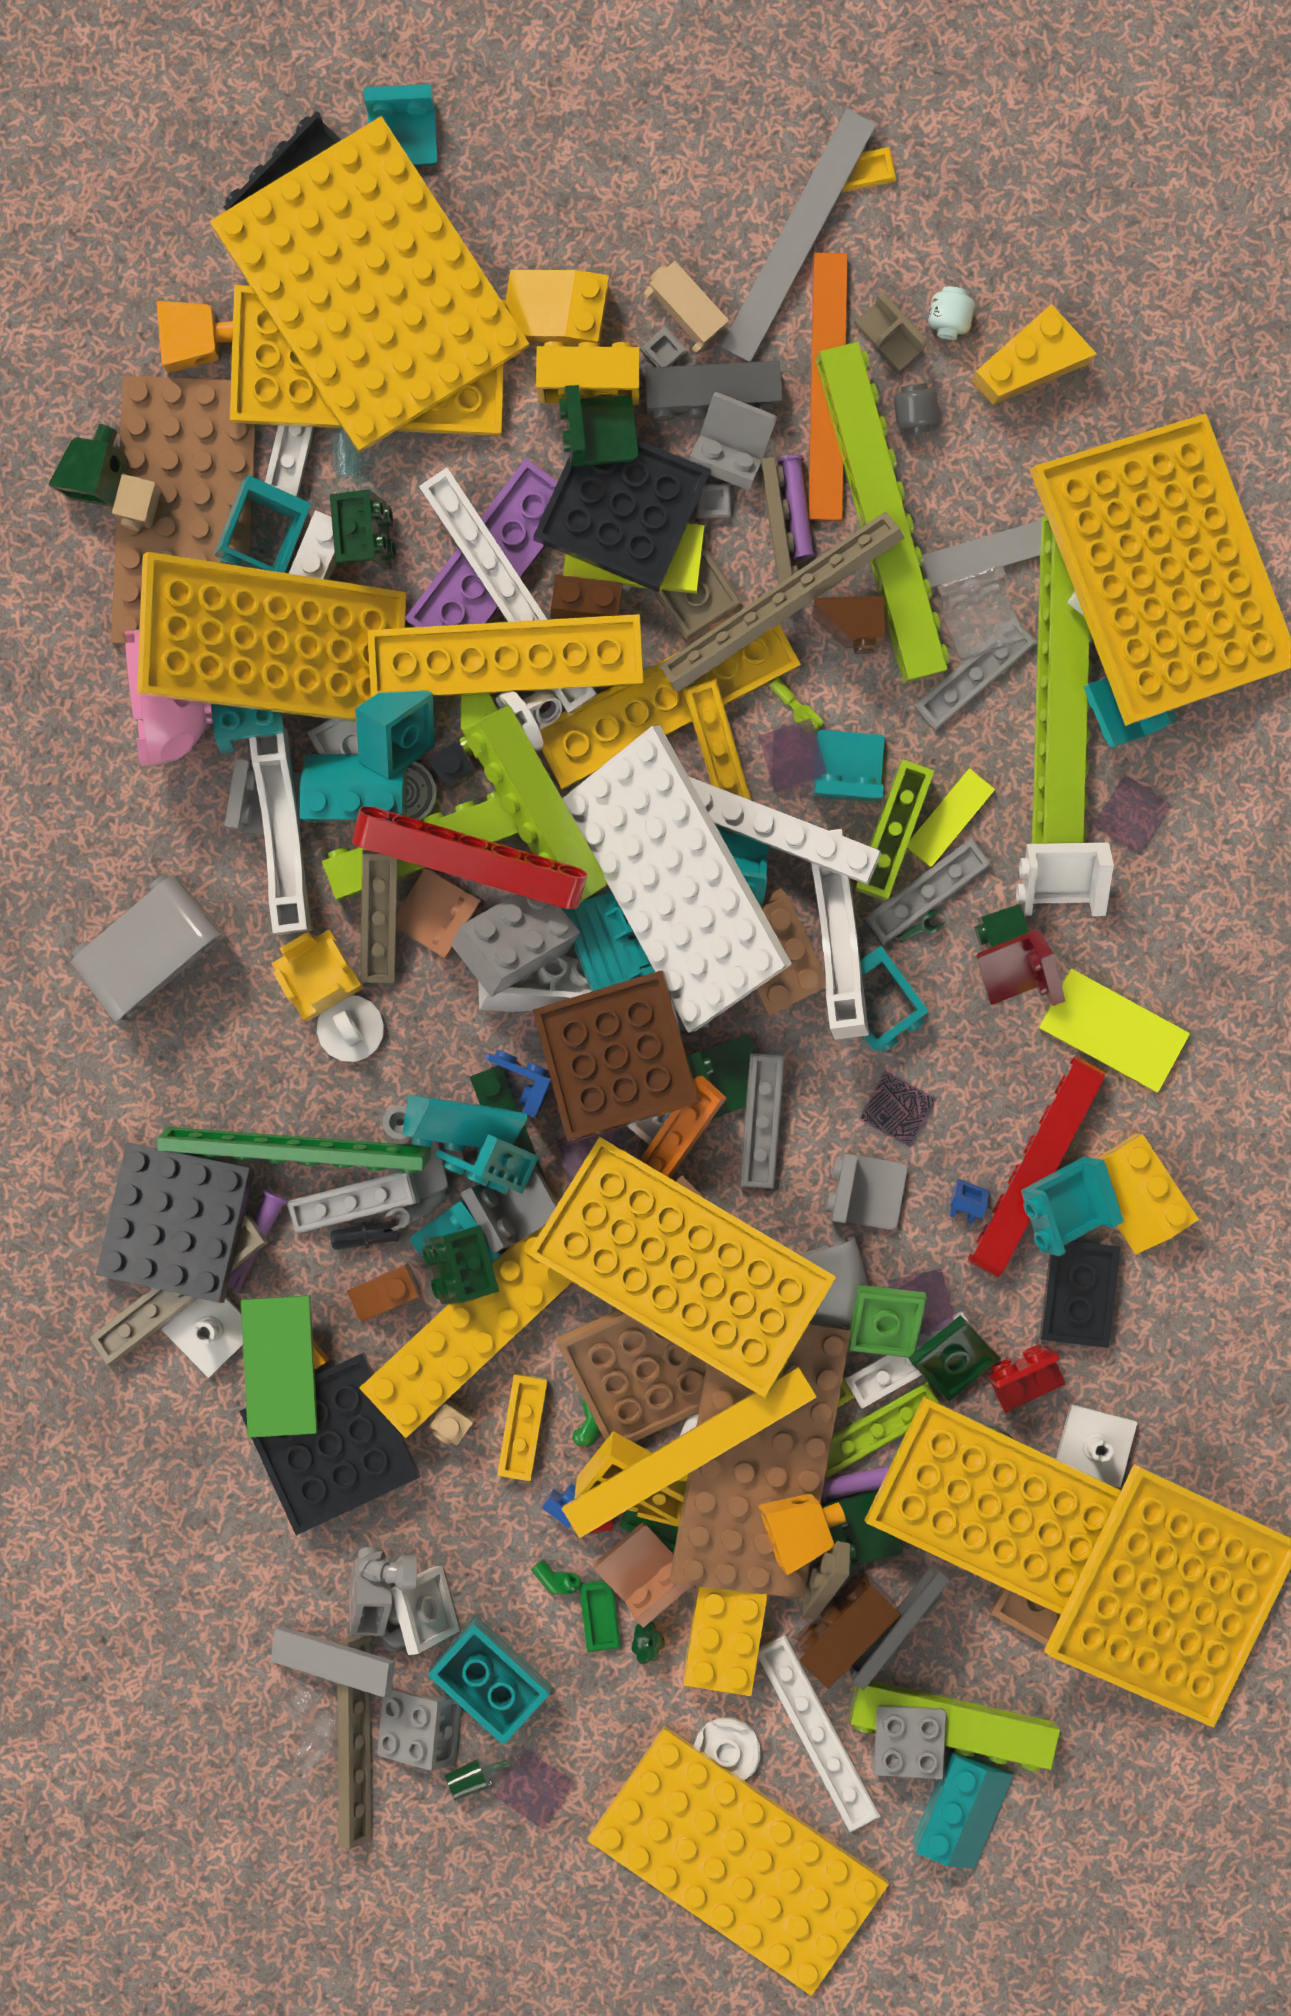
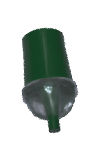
M480 1755L476 1760L446 1774L445 1778L454 1801L488 1788L489 1790L494 1788V1785L501 1780L502 1769L509 1766L508 1760L498 1762L493 1756L487 1755L482 1757Z

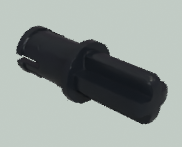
M393 1220L391 1222L366 1225V1222H362V1226L333 1230L330 1234L332 1247L334 1250L365 1246L366 1249H369V1245L398 1242V1231L391 1230V1228L397 1226V1222Z

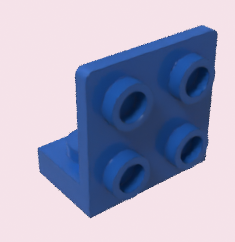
M498 1049L495 1055L487 1053L485 1060L535 1080L533 1086L530 1084L526 1085L519 1103L525 1105L522 1113L534 1118L538 1117L552 1084L551 1078L547 1077L549 1070L533 1063H528L527 1068L516 1064L518 1057Z

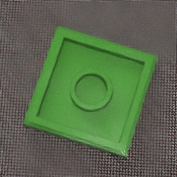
M857 1285L849 1327L851 1333L847 1351L909 1358L916 1352L926 1303L925 1292Z

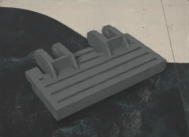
M935 1562L931 1564L898 1606L901 1615L850 1667L849 1671L853 1682L863 1690L879 1670H885L900 1651V1644L922 1616L926 1618L943 1596L942 1590L949 1583L950 1579L941 1565Z

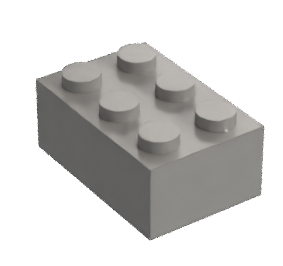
M515 894L460 925L451 946L488 994L493 997L569 952L580 932L559 906Z

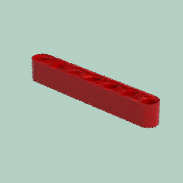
M370 806L359 808L352 838L353 844L366 850L566 909H577L579 907L588 876L581 868Z
M1074 1056L1070 1061L1072 1067L1067 1076L1063 1075L1054 1092L1056 1097L1052 1105H1047L1039 1121L1041 1126L1037 1134H1032L1023 1151L1026 1154L1021 1164H1017L1007 1182L1010 1185L1005 1195H1000L992 1210L994 1216L989 1225L985 1224L976 1241L979 1245L974 1254H969L968 1263L997 1278L1006 1268L1030 1222V1218L1024 1210V1199L1021 1190L1056 1172L1106 1074L1104 1070L1077 1056Z

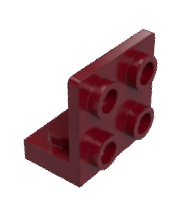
M1039 929L977 953L976 958L990 1004L1001 1002L1033 988H1037L1041 996L1047 995L1052 1006L1065 1002L1054 953Z

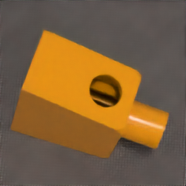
M156 301L161 361L167 373L220 360L218 343L233 341V321L217 322L216 313L211 305Z
M812 1494L758 1505L777 1564L786 1575L793 1573L830 1550L834 1546V1542L829 1528L846 1522L844 1512L838 1502L822 1508L819 1501Z

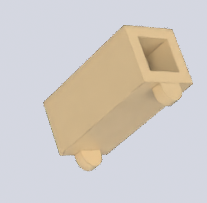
M676 261L668 267L662 265L652 274L650 286L642 295L647 300L654 296L696 342L692 348L696 355L702 350L704 351L728 330V318Z

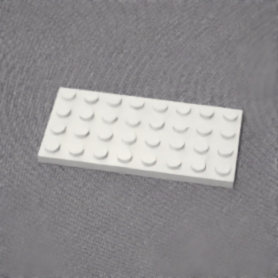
M660 725L650 727L562 798L603 870L606 882L655 972L660 970L665 972L674 1007L688 1033L697 1031L792 965Z

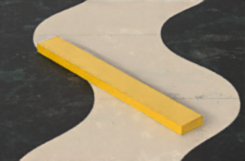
M797 1366L777 1378L766 1398L753 1392L565 1504L561 1509L578 1537L581 1538L817 1398V1394L800 1366Z

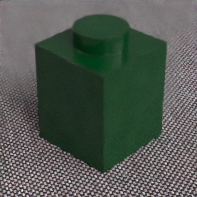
M1020 904L977 918L979 925L974 926L979 944H986L987 949L1029 933Z

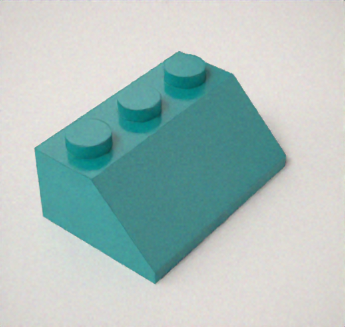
M358 754L305 755L300 781L301 820L305 822H356L359 808L364 806L376 807L407 816V767L390 779H387L359 763Z
M409 1094L402 1135L413 1138L412 1144L433 1147V1141L445 1143L444 1149L465 1152L466 1146L477 1147V1154H479L488 1134L513 1145L527 1121L528 1114L504 1108Z
M951 1747L943 1765V1778L937 1780L913 1837L912 1844L915 1852L946 1866L975 1869L1014 1774L975 1757L960 1755Z

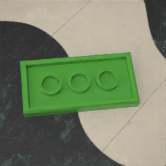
M311 1295L242 1299L241 1319L248 1437L316 1434L318 1432Z

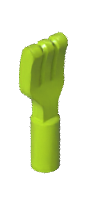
M779 677L769 685L785 705H789L793 710L795 722L809 737L825 724L810 706L800 704L795 699L796 696Z

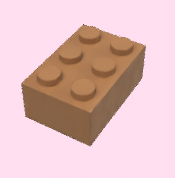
M782 889L764 896L763 907L760 906L792 965L754 990L762 1007L769 1016L826 988V976L788 895Z

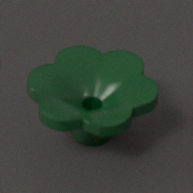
M649 1622L644 1628L637 1624L631 1649L634 1654H637V1661L640 1664H647L649 1661L657 1660L659 1650L664 1648L665 1640L656 1631L654 1622Z

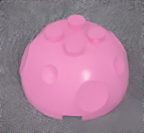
M140 629L125 631L128 642L125 643L133 720L138 719L140 738H136L140 765L141 767L154 766L176 761L192 750V747L206 729V724H213L211 703L137 694Z

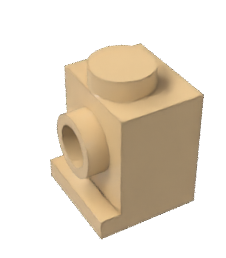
M447 1399L428 1427L434 1430L433 1435L448 1445L450 1443L458 1445L474 1422L475 1417Z

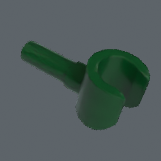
M929 911L921 919V923L898 935L899 942L903 943L923 932L928 934L936 933L945 922L933 926L929 923V918L939 911Z

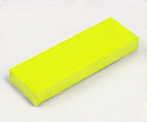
M969 768L909 840L907 849L931 868L995 789Z

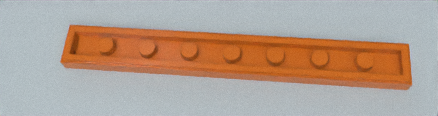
M814 252L809 521H842L843 460L815 359L820 351L846 345L847 253Z

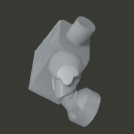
M393 1106L383 1116L382 1124L384 1130L394 1139L410 1138L413 1140L411 1137L402 1135L407 1106ZM433 1141L430 1161L422 1171L413 1173L420 1202L404 1206L403 1208H396L386 1213V1217L395 1214L399 1218L398 1226L391 1228V1230L395 1231L404 1228L409 1222L430 1214L445 1198L446 1188L450 1187L448 1173L453 1171L444 1167L445 1160L435 1156L437 1150L442 1151L440 1142ZM412 1142L396 1143V1144H410V1145H414V1144H412ZM447 1152L448 1154L465 1161L463 1152ZM388 1168L389 1175L400 1172V1169Z
M365 1547L358 1551V1559L354 1560L349 1581L350 1635L380 1636L385 1649L391 1653L405 1647L402 1630L398 1628L389 1633L386 1627L388 1626L387 1621L392 1606L391 1583H395L399 1590L414 1591L416 1588L417 1560L415 1555H401L396 1562L389 1563V1559L384 1551L378 1552L374 1547Z

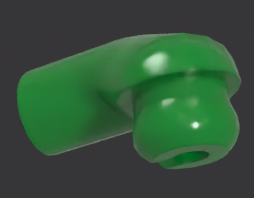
M582 1400L581 1403L586 1420L581 1428L574 1430L572 1438L577 1446L589 1447L596 1442L601 1432L585 1400Z
M544 1559L530 1569L551 1594H573L581 1584L579 1575L574 1572H554Z

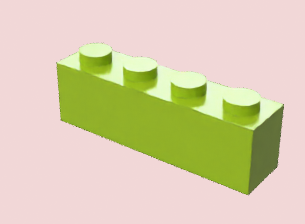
M904 759L898 764L869 847L880 850L881 856L869 884L856 881L853 890L882 901L889 899L934 770Z

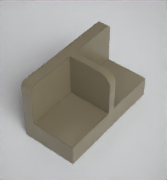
M884 292L877 296L875 304L854 323L898 373L924 352L927 344V339Z

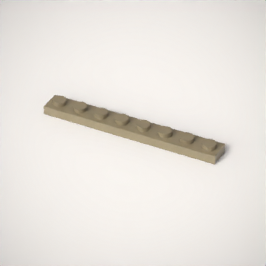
M884 512L660 665V668L675 690L679 692L714 667L720 665L724 660L748 646L771 628L779 625L780 622L799 609L807 606L815 598L835 587L849 575L863 568L874 558L891 549L905 538L901 529Z

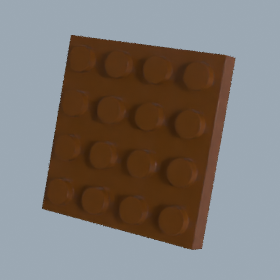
M663 970L533 1009L567 1141H575L701 1103Z

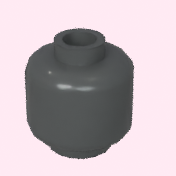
M927 383L902 386L901 392L895 395L894 406L897 425L901 428H909L910 434L929 432V425L939 420L937 392L932 388H928Z

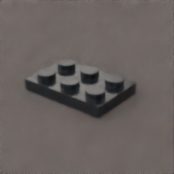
M1073 1240L1064 1245L1065 1253L1063 1255L1049 1254L1039 1338L1041 1340L1109 1348L1121 1247Z

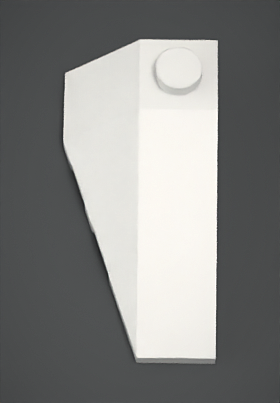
M562 955L493 997L488 994L478 981L479 1010L505 1012L533 1011V1009L591 992L579 959L567 955Z

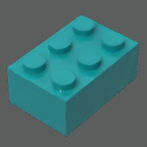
M478 1616L467 1625L436 1659L428 1672V1676L502 1745L512 1737L550 1695L551 1684Z

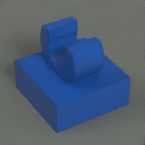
M957 1179L952 1191L950 1216L954 1218L957 1211L960 1210L968 1213V1224H972L976 1217L982 1219L987 1209L989 1190Z
M570 1483L563 1494L553 1489L542 1506L545 1511L568 1528H570L571 1524L561 1508L574 1500L576 1486Z

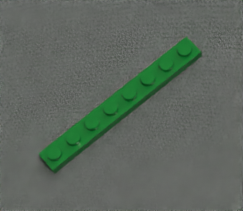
M168 1127L157 1138L158 1151L175 1152L185 1155L189 1153L202 1154V1157L208 1159L234 1156L238 1161H250L254 1158H261L275 1164L287 1161H300V1164L304 1166L328 1163L342 1169L352 1166H366L371 1171L394 1168L408 1174L422 1171L431 1159V1147L410 1144Z

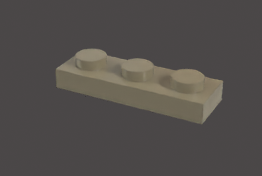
M837 1541L829 1553L823 1555L819 1567L813 1569L811 1577L806 1583L803 1598H799V1602L803 1604L804 1618L816 1620L849 1576V1543Z

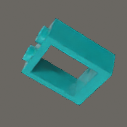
M248 475L240 484L213 556L220 558V563L285 573L311 503ZM247 499L291 518L273 567L228 548Z
M880 946L860 960L862 976L881 963L915 1009L914 1012L877 1039L869 1029V1035L861 1036L872 1052L880 1049L884 1053L899 1042L896 1036L907 1029L911 1033L926 1022L923 1016L929 1010L882 946Z

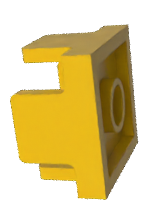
M330 929L317 937H314L310 932L304 933L282 946L280 950L284 956L271 963L275 969L273 974L287 999L294 1004L302 1020L305 1022L364 988Z

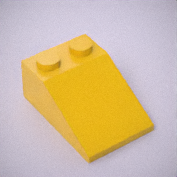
M510 270L505 307L527 341L539 343L561 342L565 344V347H578V344L582 342H594L600 347L609 292V275L579 270Z

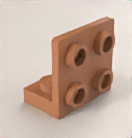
M426 868L397 912L396 928L448 960L454 951L451 943L460 925L473 919L483 902Z
M644 1522L593 1564L595 1572L625 1601L634 1619L643 1628L691 1587L689 1585L672 1584L669 1580L674 1553Z

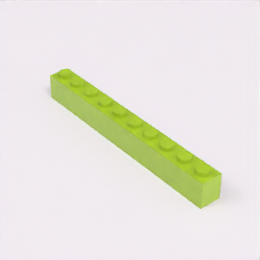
M859 341L820 351L815 362L860 528L886 512L901 529L905 537L891 549L870 561L879 596H884L885 620L902 682L905 684L942 674L947 670L946 664L950 662L949 653L946 645L940 644L937 633L941 630L940 620L937 612H932L929 599L932 598V591L929 581L927 579L923 580L920 567L923 566L922 554L918 546L914 547L911 534L914 533V524L911 515L905 514L902 502L905 501V491L902 482H897L893 469L897 467L893 449L887 448L884 437L888 435L885 418L878 415L876 404L879 403V396L876 385L874 383L870 384L867 371L870 370V362L867 352L865 350L861 351Z
M1044 515L1041 517L1032 844L1085 843L1087 830L1084 826V811L1088 805V797L1085 793V778L1089 771V763L1086 759V744L1090 737V730L1087 726V711L1090 705L1084 686L1088 684V677L1092 669V663L1089 658V643L1092 640V635L1085 617L1067 604L1074 592V587L1048 518Z

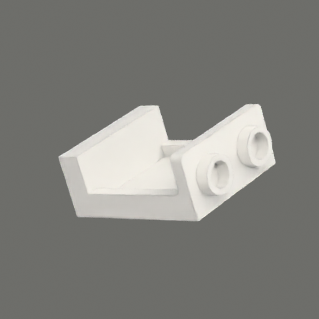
M1109 843L1027 844L1025 858H1020L1019 875L1023 880L1022 883L1016 885L1017 904L1023 905L1024 916H1032L1033 904L1090 903L1092 916H1106L1114 867Z

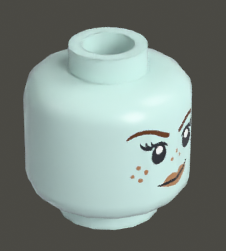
M947 286L943 287L941 292L933 295L928 323L931 328L938 331V337L956 340L957 335L970 331L975 302L969 297V291Z

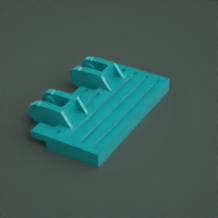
M612 892L580 902L577 909L562 908L580 932L573 947L591 992L655 972L653 966L640 969L651 965L638 939L629 941L628 937L635 935L631 926L627 925L624 918L625 915Z

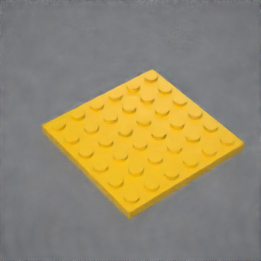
M1134 1464L1044 1652L1050 1657L1214 1728L1291 1569V1537Z

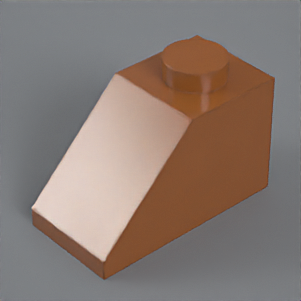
M409 1263L347 1290L360 1321L391 1310L422 1294Z

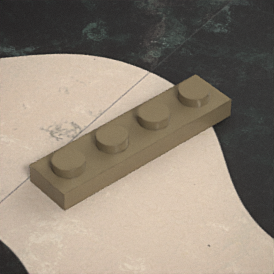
M774 456L761 458V472L779 585L798 572L797 565H790L789 553L794 552L792 532L786 533L784 520L790 519L787 499L781 500L779 487L785 486L782 466L776 467Z
M362 850L360 982L395 983L397 858L370 850Z

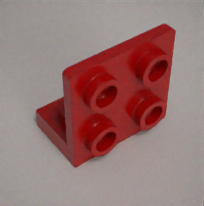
M1041 1344L1024 1350L1022 1352L1024 1357L1017 1361L1011 1362L1010 1358L992 1366L993 1372L986 1375L1004 1412L1066 1385L1056 1363L1060 1360L1057 1352L1048 1346L1042 1348Z

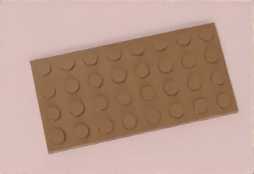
M123 376L119 451L125 454L128 459L125 475L155 482L160 487L161 494L151 529L141 526L140 531L122 527L120 525L121 521L116 518L111 626L112 644L125 645V643H128L125 631L140 629L143 554L153 552L217 563L221 561L220 558L213 556L240 484L248 475L254 477L256 424L230 422L231 380ZM247 499L228 548L251 557L253 501Z
M810 1323L778 1378L795 1367L800 1366L817 1394V1398L688 1474L669 1579L672 1584L803 1598L810 1562L789 1575L784 1573L777 1564L758 1505L805 1494H812L819 1503L821 1502L851 1333L849 1329ZM707 1364L696 1426L752 1394L753 1391Z

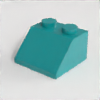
M429 691L381 692L355 708L359 763L387 779H390L435 747L433 693Z

